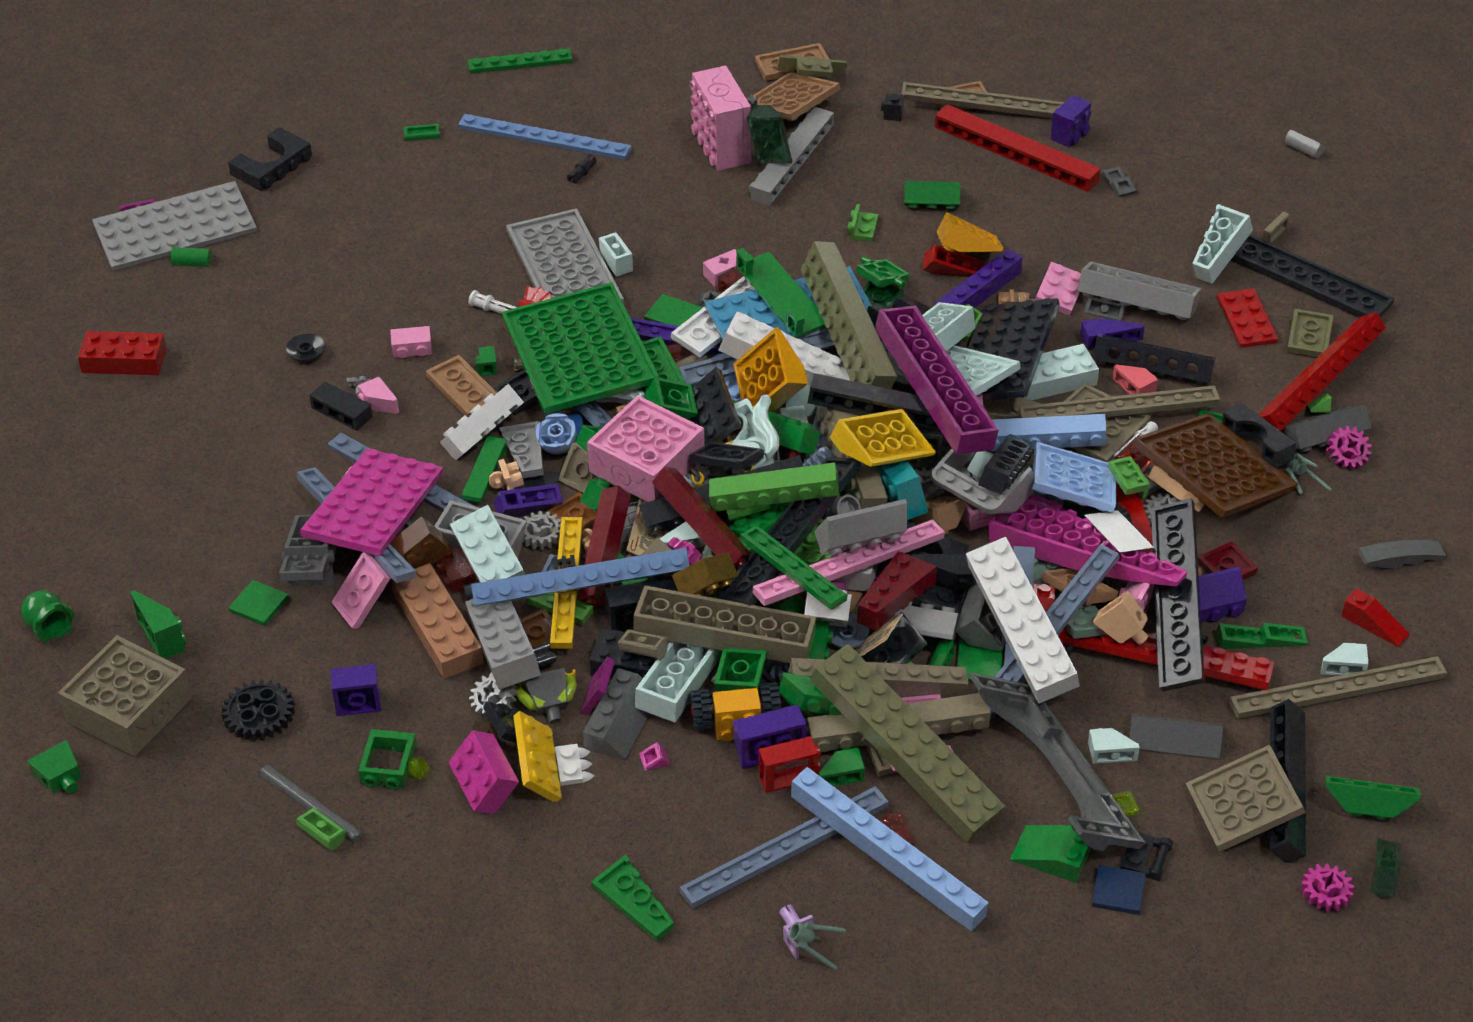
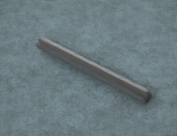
M265 765L261 768L260 773L264 779L307 810L315 808L346 831L345 837L351 842L356 843L360 840L362 835L359 829L270 765Z

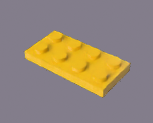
M519 711L513 717L523 786L553 802L559 801L562 796L552 736L553 732L549 726Z

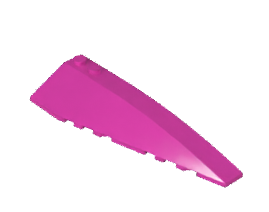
M1031 494L1016 512L1012 514H997L989 522L990 543L1006 537L1012 550L1014 546L1035 547L1034 558L1080 571L1100 544L1119 553V560L1105 577L1157 585L1178 586L1187 576L1188 571L1167 560L1160 561L1157 559V555L1152 552L1147 554L1141 549L1119 552L1088 518L1082 519L1077 516V512L1071 509L1068 511L1063 509L1062 504Z

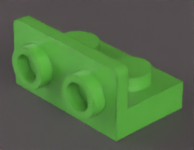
M856 204L855 210L851 211L850 221L852 222L848 223V233H851L850 239L873 242L878 214L860 212V204Z
M1131 456L1108 462V469L1125 495L1138 493L1141 499L1146 498L1150 488L1149 480L1144 477L1139 465L1134 462Z

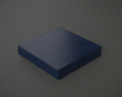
M1098 865L1092 907L1139 915L1145 873Z

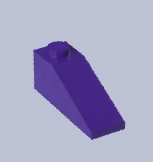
M1099 318L1082 321L1080 336L1087 349L1090 350L1095 349L1096 339L1099 334L1133 341L1143 340L1145 326L1144 324Z
M558 484L499 491L493 503L497 513L517 518L563 503Z

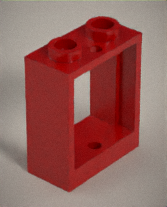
M811 736L759 749V778L765 793L792 787V781L806 767L818 775V772L821 771L818 758H821V751L819 745L814 744ZM808 759V764L774 772L775 767Z

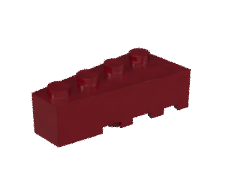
M898 551L858 603L857 623L877 631L895 617L897 611L900 609L904 610L909 606L911 600L923 595L925 589L936 585L937 566Z

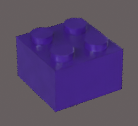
M1072 95L1053 112L1051 140L1069 148L1073 143H1078L1082 135H1087L1090 130L1091 103Z
M376 664L331 669L332 693L337 716L381 711L380 687Z

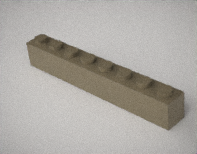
M791 658L788 673L812 677L815 668L825 660ZM866 662L900 698L940 694L941 699L963 696L968 687L966 667Z
M979 693L907 703L936 735L989 727L990 710ZM843 714L807 718L808 737L811 736L814 744L819 745L821 752L872 745Z

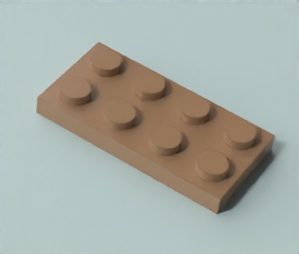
M817 43L756 55L755 63L765 81L781 78L789 73L777 71L776 67L780 55L829 59L822 45Z
M460 355L426 370V377L467 417L472 415L470 411L478 404L483 406L485 404L483 400L491 393L493 395L497 394Z

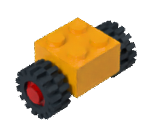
M777 682L759 684V695L757 688L713 692V704L711 705L708 689L690 691V709L694 731L712 729L713 714L716 740L731 741L734 739V720L781 709Z

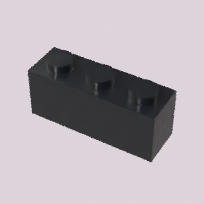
M324 382L309 395L313 409L356 431L372 418L371 404L327 382Z

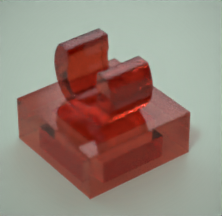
M681 344L666 346L672 358L677 362L680 361L682 354Z

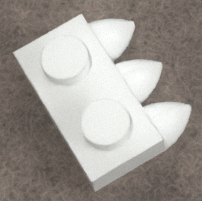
M577 744L555 747L561 786L587 782L595 776L589 772L582 771L593 764L587 760L580 759L590 753L589 750L578 747Z

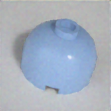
M555 413L546 416V420L542 423L539 422L535 432L538 443L544 451L550 454L559 455L568 452L572 442L575 443L577 439L575 423L565 414Z

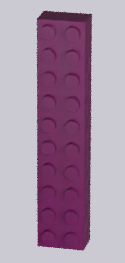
M916 305L879 310L875 330L955 454L994 450L999 429Z

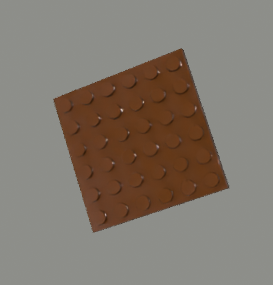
M1209 413L1135 437L1132 445L1141 454L1153 461L1154 465L1164 470L1170 478L1175 479L1185 490L1191 492L1201 503L1206 504L1216 515L1222 518L1295 491L1298 485L1295 480L1278 467L1274 468L1262 458V454Z

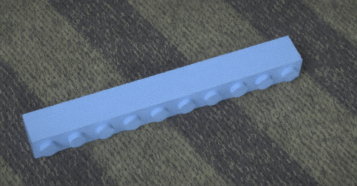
M806 767L792 781V798L951 918L972 931L986 917L989 902L811 769Z

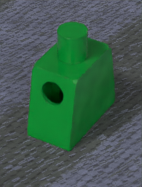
M67 740L27 760L32 775L52 793L63 788L66 793L71 794L78 789L76 781L82 777Z

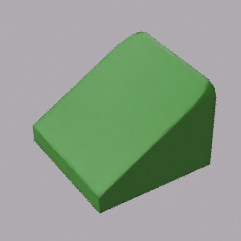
M1325 394L1309 403L1307 409L1311 413L1331 412V397Z

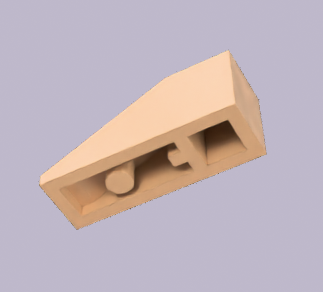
M1154 465L1148 478L1180 501L1192 498L1195 510L1200 511L1204 504L1196 496L1185 490L1175 479L1170 478L1160 467Z

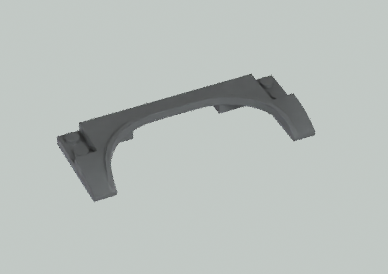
M971 672L969 677L987 706L1024 733L1043 752L1071 791L1080 808L1081 817L1070 816L1068 821L1071 828L1078 833L1084 843L1102 851L1108 845L1141 849L1145 841L1045 702L1038 704L1029 684Z

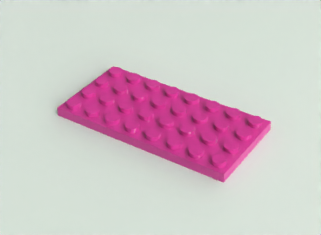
M366 449L301 528L300 536L381 556L442 476L443 467L433 463L420 462L413 458L400 457L396 454L379 452L376 449Z

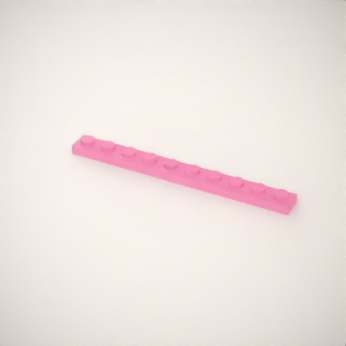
M930 520L907 529L901 536V539L895 542L885 540L874 547H870L869 544L864 545L857 551L850 552L849 550L809 566L827 580L832 581L893 558L898 551L906 553L944 538L945 531L934 520ZM782 575L753 586L752 593L765 606L805 590L788 576Z

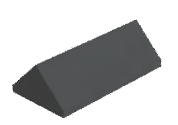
M1131 714L1129 739L1139 744L1140 751L1220 760L1223 726L1217 723Z

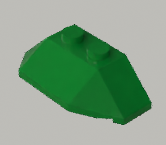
M783 672L779 693L789 707L798 705L804 719L842 714L811 682L812 677Z
M1325 775L1327 789L1344 810L1353 816L1367 814L1381 820H1385L1387 817L1394 818L1421 798L1420 790L1416 787Z

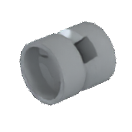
M841 496L835 499L823 517L826 519V517L861 510V506L854 496Z

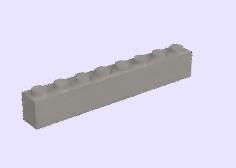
M814 107L810 113H807L804 121L799 123L798 128L795 132L791 133L787 142L783 143L779 152L775 153L774 158L767 163L766 168L750 184L749 193L751 200L767 205L773 203L833 127L834 112Z

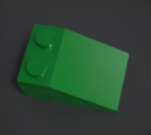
M134 590L131 591L130 594L136 618L157 655L167 659L184 652V643L187 641L183 631L180 630L183 628L179 616L175 617L171 609Z
M1026 825L1010 861L1077 884L1092 847L1084 843L1071 826Z

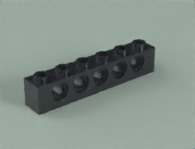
M1103 334L1097 336L1093 359L1097 360L1099 364L1109 365V363H1114L1117 365L1146 368L1148 371L1155 372L1157 376L1167 377V374L1173 375L1176 380L1186 381V378L1192 379L1194 383L1206 385V382L1210 383L1216 357ZM1112 347L1119 349V357L1111 355L1110 349ZM1130 352H1137L1139 354V360H1131L1129 356ZM1155 355L1159 359V363L1152 365L1149 362V356ZM1170 359L1178 362L1177 369L1169 367L1168 361ZM1188 364H1196L1198 371L1196 373L1189 372Z
M1009 434L985 465L978 485L1001 495L1005 489L1009 490L1011 484L1014 483L1019 473L1022 472L1027 462L1030 461L1033 450L1030 449L1032 442Z

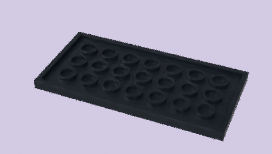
M1058 298L1007 302L1003 304L991 303L984 306L983 315L978 321L968 349L1020 361L1021 369L1001 380L1000 383L988 388L987 391L982 392L983 400L1027 397L1060 306Z

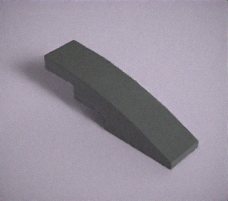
M1432 540L1384 542L1360 547L1357 550L1365 566L1390 569L1401 568L1403 564L1419 565L1425 560L1441 561L1446 557L1439 542Z

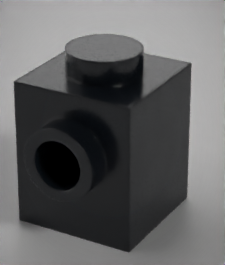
M886 94L885 101L882 100L881 102L884 120H902L904 95Z

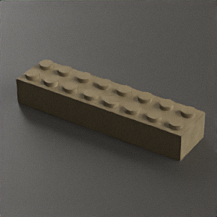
M820 406L816 411V420L820 423L821 435H824L825 446L832 450L836 458H852L839 451L830 439V435L839 419L856 417L859 414ZM860 462L862 466L845 486V489L842 491L843 495H852L857 498L861 509L886 504L888 497L877 466L870 467Z
M644 586L634 613V631L667 637L668 641L722 651L723 648L767 651L766 659L787 663L791 662V658L808 659L815 637V616L755 605L748 606L744 603Z

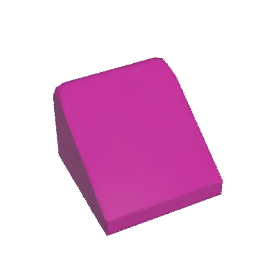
M658 742L639 753L645 771L670 765L665 748Z

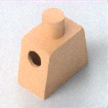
M1126 591L1101 608L1093 621L1095 625L1119 643H1123L1132 637L1140 645L1148 638V635L1142 630L1147 621V616L1129 591Z

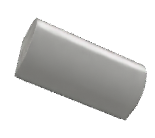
M1289 130L1285 138V145L1315 159L1322 155L1325 150L1321 143L1293 130Z

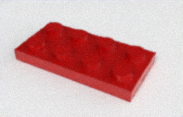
M1255 289L1217 293L1218 302L1240 348L1278 343V337Z

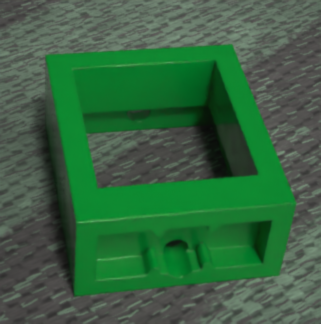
M371 729L358 770L360 783L368 787L378 785L386 786L389 789L405 788L417 748L415 733ZM374 750L404 752L399 770L370 768Z

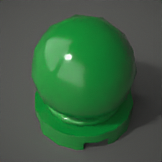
M39 590L28 594L20 610L24 624L32 629L35 636L44 643H47V641L54 637L59 639L73 628L71 625L73 618H75L73 610L63 603L59 596L48 590Z

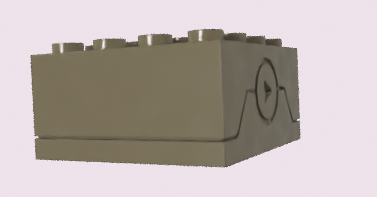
M118 635L58 692L66 722L133 757L192 699L186 669Z

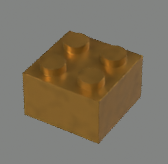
M728 552L703 558L675 573L672 577L679 592L707 597L716 593L717 588L720 587L721 589L731 585V580L738 577V573Z

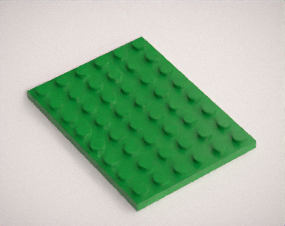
M613 282L501 312L504 323L544 414L650 386L654 377L659 378Z

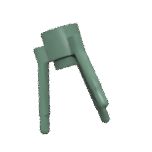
M1299 453L1295 454L1294 460L1286 463L1288 468L1285 469V472L1297 483L1298 481L1294 474L1302 475L1306 472L1329 491L1332 490L1330 486L1306 466L1308 464L1317 468V464L1302 457ZM1298 483L1296 489L1299 494H1303V491Z
M795 922L789 932L790 940L797 942V947L804 949L831 969L836 970L837 966L807 944L812 943L813 940H821L820 937L815 936L813 930L845 933L846 929L816 925L810 922L805 924Z

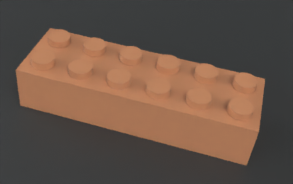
M430 563L416 568V577L396 583L391 578L393 595L443 679L484 663L480 643Z

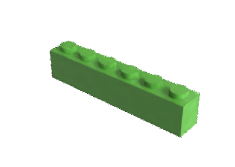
M836 463L709 479V498L714 512L839 495V477Z

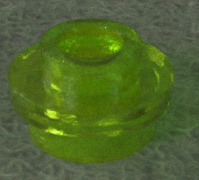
M422 757L412 758L409 761V772L413 777L423 779L429 772V765Z

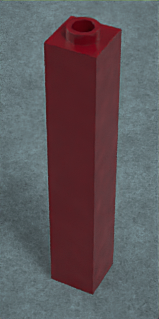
M664 467L652 481L654 486L715 555L729 552L735 569L738 571L751 552L676 468Z
M620 486L602 489L584 565L617 559L631 498ZM611 584L579 589L577 598L584 602V605L589 604L593 608L606 605L605 588H610Z

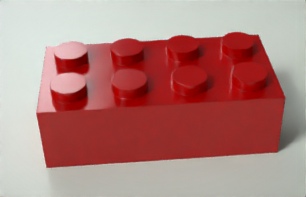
M87 331L78 355L81 372L159 375L167 351L164 333Z

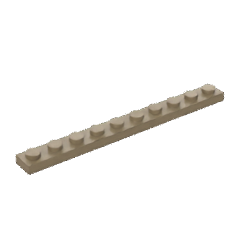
M903 82L901 94L904 95L905 100L1053 118V112L1064 103Z
M1215 386L1019 406L1018 413L1020 418L1105 414V417L1215 406L1219 405L1220 398Z
M1437 656L1232 696L1229 703L1237 719L1270 713V707L1287 699H1290L1298 707L1444 679L1446 678L1447 671Z

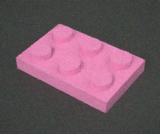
M1051 262L1035 300L1058 298L1060 303L1058 312L1070 315L1080 293L1077 290L1081 273Z
M365 552L361 554L332 600V604L351 628L357 629L361 626L389 582L390 577L371 554Z

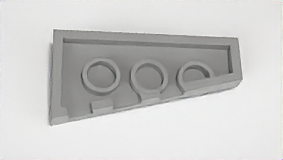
M539 421L499 428L503 439H507V447L514 461H517L523 478L544 475L542 447L537 441L535 432Z

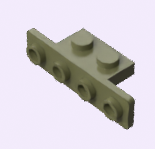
M780 55L776 68L777 71L795 72L803 76L832 78V76L845 74L847 61Z

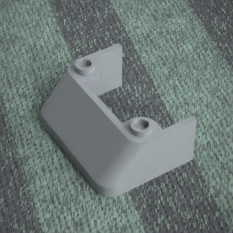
M951 449L932 470V478L936 485L987 514H1012L1035 491L1032 489L1034 475L1030 467L1003 496L979 486V482L970 478L968 469L963 467L974 455V452L956 455L953 449Z

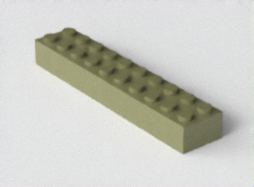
M814 241L811 249L808 250L804 264H802L801 273L807 282L813 300L816 302L819 313L825 322V326L830 333L831 340L834 342L850 381L892 389L897 374L835 242Z
M846 644L815 668L811 682L964 841L968 843L999 818L1005 805L849 644Z

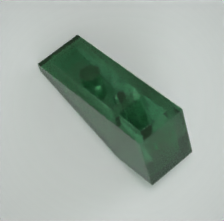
M1377 838L1370 892H1374L1381 897L1395 896L1400 874L1401 843Z

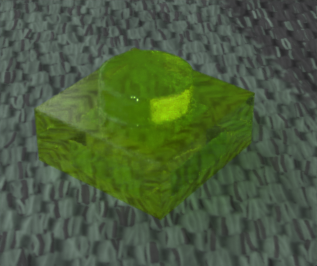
M1131 791L1112 795L1126 816L1138 814L1139 808Z

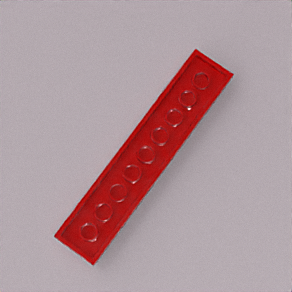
M1065 628L1058 635L1061 643L1158 665L1157 633H1146L1148 638L1140 645L1132 637L1123 643L1117 642L1110 635L1073 638ZM1203 645L1205 676L1268 690L1275 662L1263 657L1255 658L1247 656L1245 653H1233L1223 648H1212Z

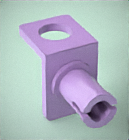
M787 905L789 911L784 906L779 912L787 924L783 926V939L795 959H798L799 947H797V942L790 940V929L795 922L802 924L810 922L814 924V918L812 915L800 919L794 907Z

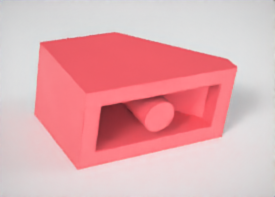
M1124 365L1114 366L1113 380L1130 395L1157 391L1158 379L1146 368Z

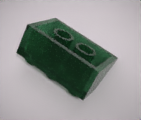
M753 105L747 115V121L758 163L792 164L793 161L782 115L771 105Z

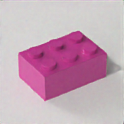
M472 730L448 762L473 811L496 813L519 783L495 736L491 733Z

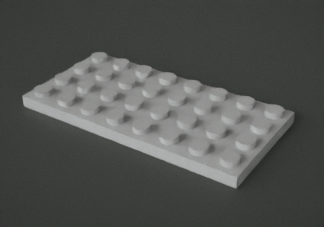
M235 181L92 219L112 271L169 256L173 247L198 248L257 231L256 225Z
M577 208L506 225L507 233L534 288L542 286V290L551 292V298L613 282L624 305V298Z

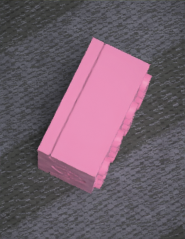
M721 66L692 73L690 87L693 95H691L690 99L693 105V110H691L693 124L691 129L693 135H697L699 145H703L704 154L709 156L711 166H715L716 170L719 171L751 163V106L727 66Z
M637 395L587 442L589 472L616 486H620L625 491L647 502L663 498L664 496L654 486L652 481L664 467L676 468L682 476H686L691 471L690 467H695V463L689 462V455L704 446V428Z

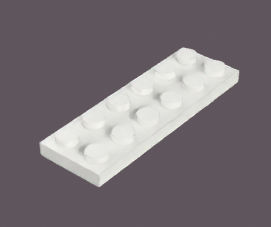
M743 276L715 299L755 289ZM705 307L671 332L673 340L698 357L703 356L722 341Z

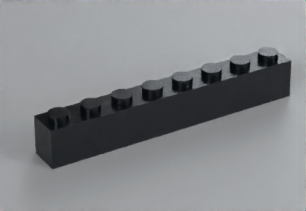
M817 373L813 375L808 404L859 415L903 409L916 427L941 432L918 395Z
M800 455L737 475L804 466ZM709 483L695 487V491L712 509L709 498ZM665 497L639 505L648 535L660 534L666 529L677 528L686 522ZM726 510L716 511V513L719 516L723 514Z
M1287 699L1270 707V746L1306 812L1305 712L1290 699ZM1306 813L1270 829V851L1285 863H1291L1306 856Z

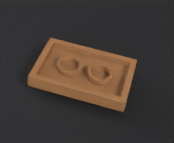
M1063 568L1043 572L1041 580L1054 587V589L1063 592L1079 570ZM1100 582L1083 605L1091 606L1095 603H1106L1107 601L1115 600L1118 591Z

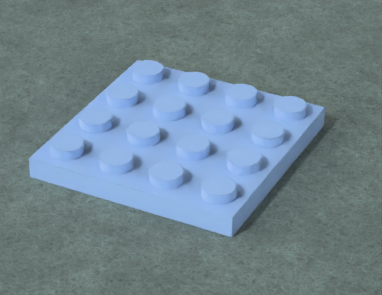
M1040 442L1036 443L1034 449L1033 490L1041 494L1054 495L1061 500H1071L1082 506L1095 507L1103 512L1113 513L1116 506V480L1107 467L1108 462Z

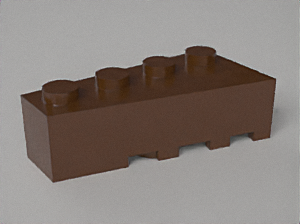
M422 516L390 543L414 569L429 563L433 564L454 552L446 535ZM391 577L383 591L392 587Z

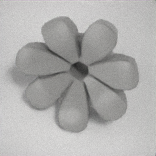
M360 376L359 379L352 377L347 378V383L350 384V387L356 388L355 394L357 395L359 394L358 385L371 379H366V376Z

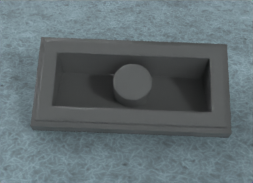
M1088 297L1084 313L1122 321L1127 306L1115 301H1104L1098 297Z

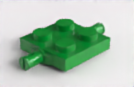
M862 256L860 262L863 264L857 265L856 272L879 288L894 284L904 289L906 281H909L910 274L887 259L871 260L866 256Z

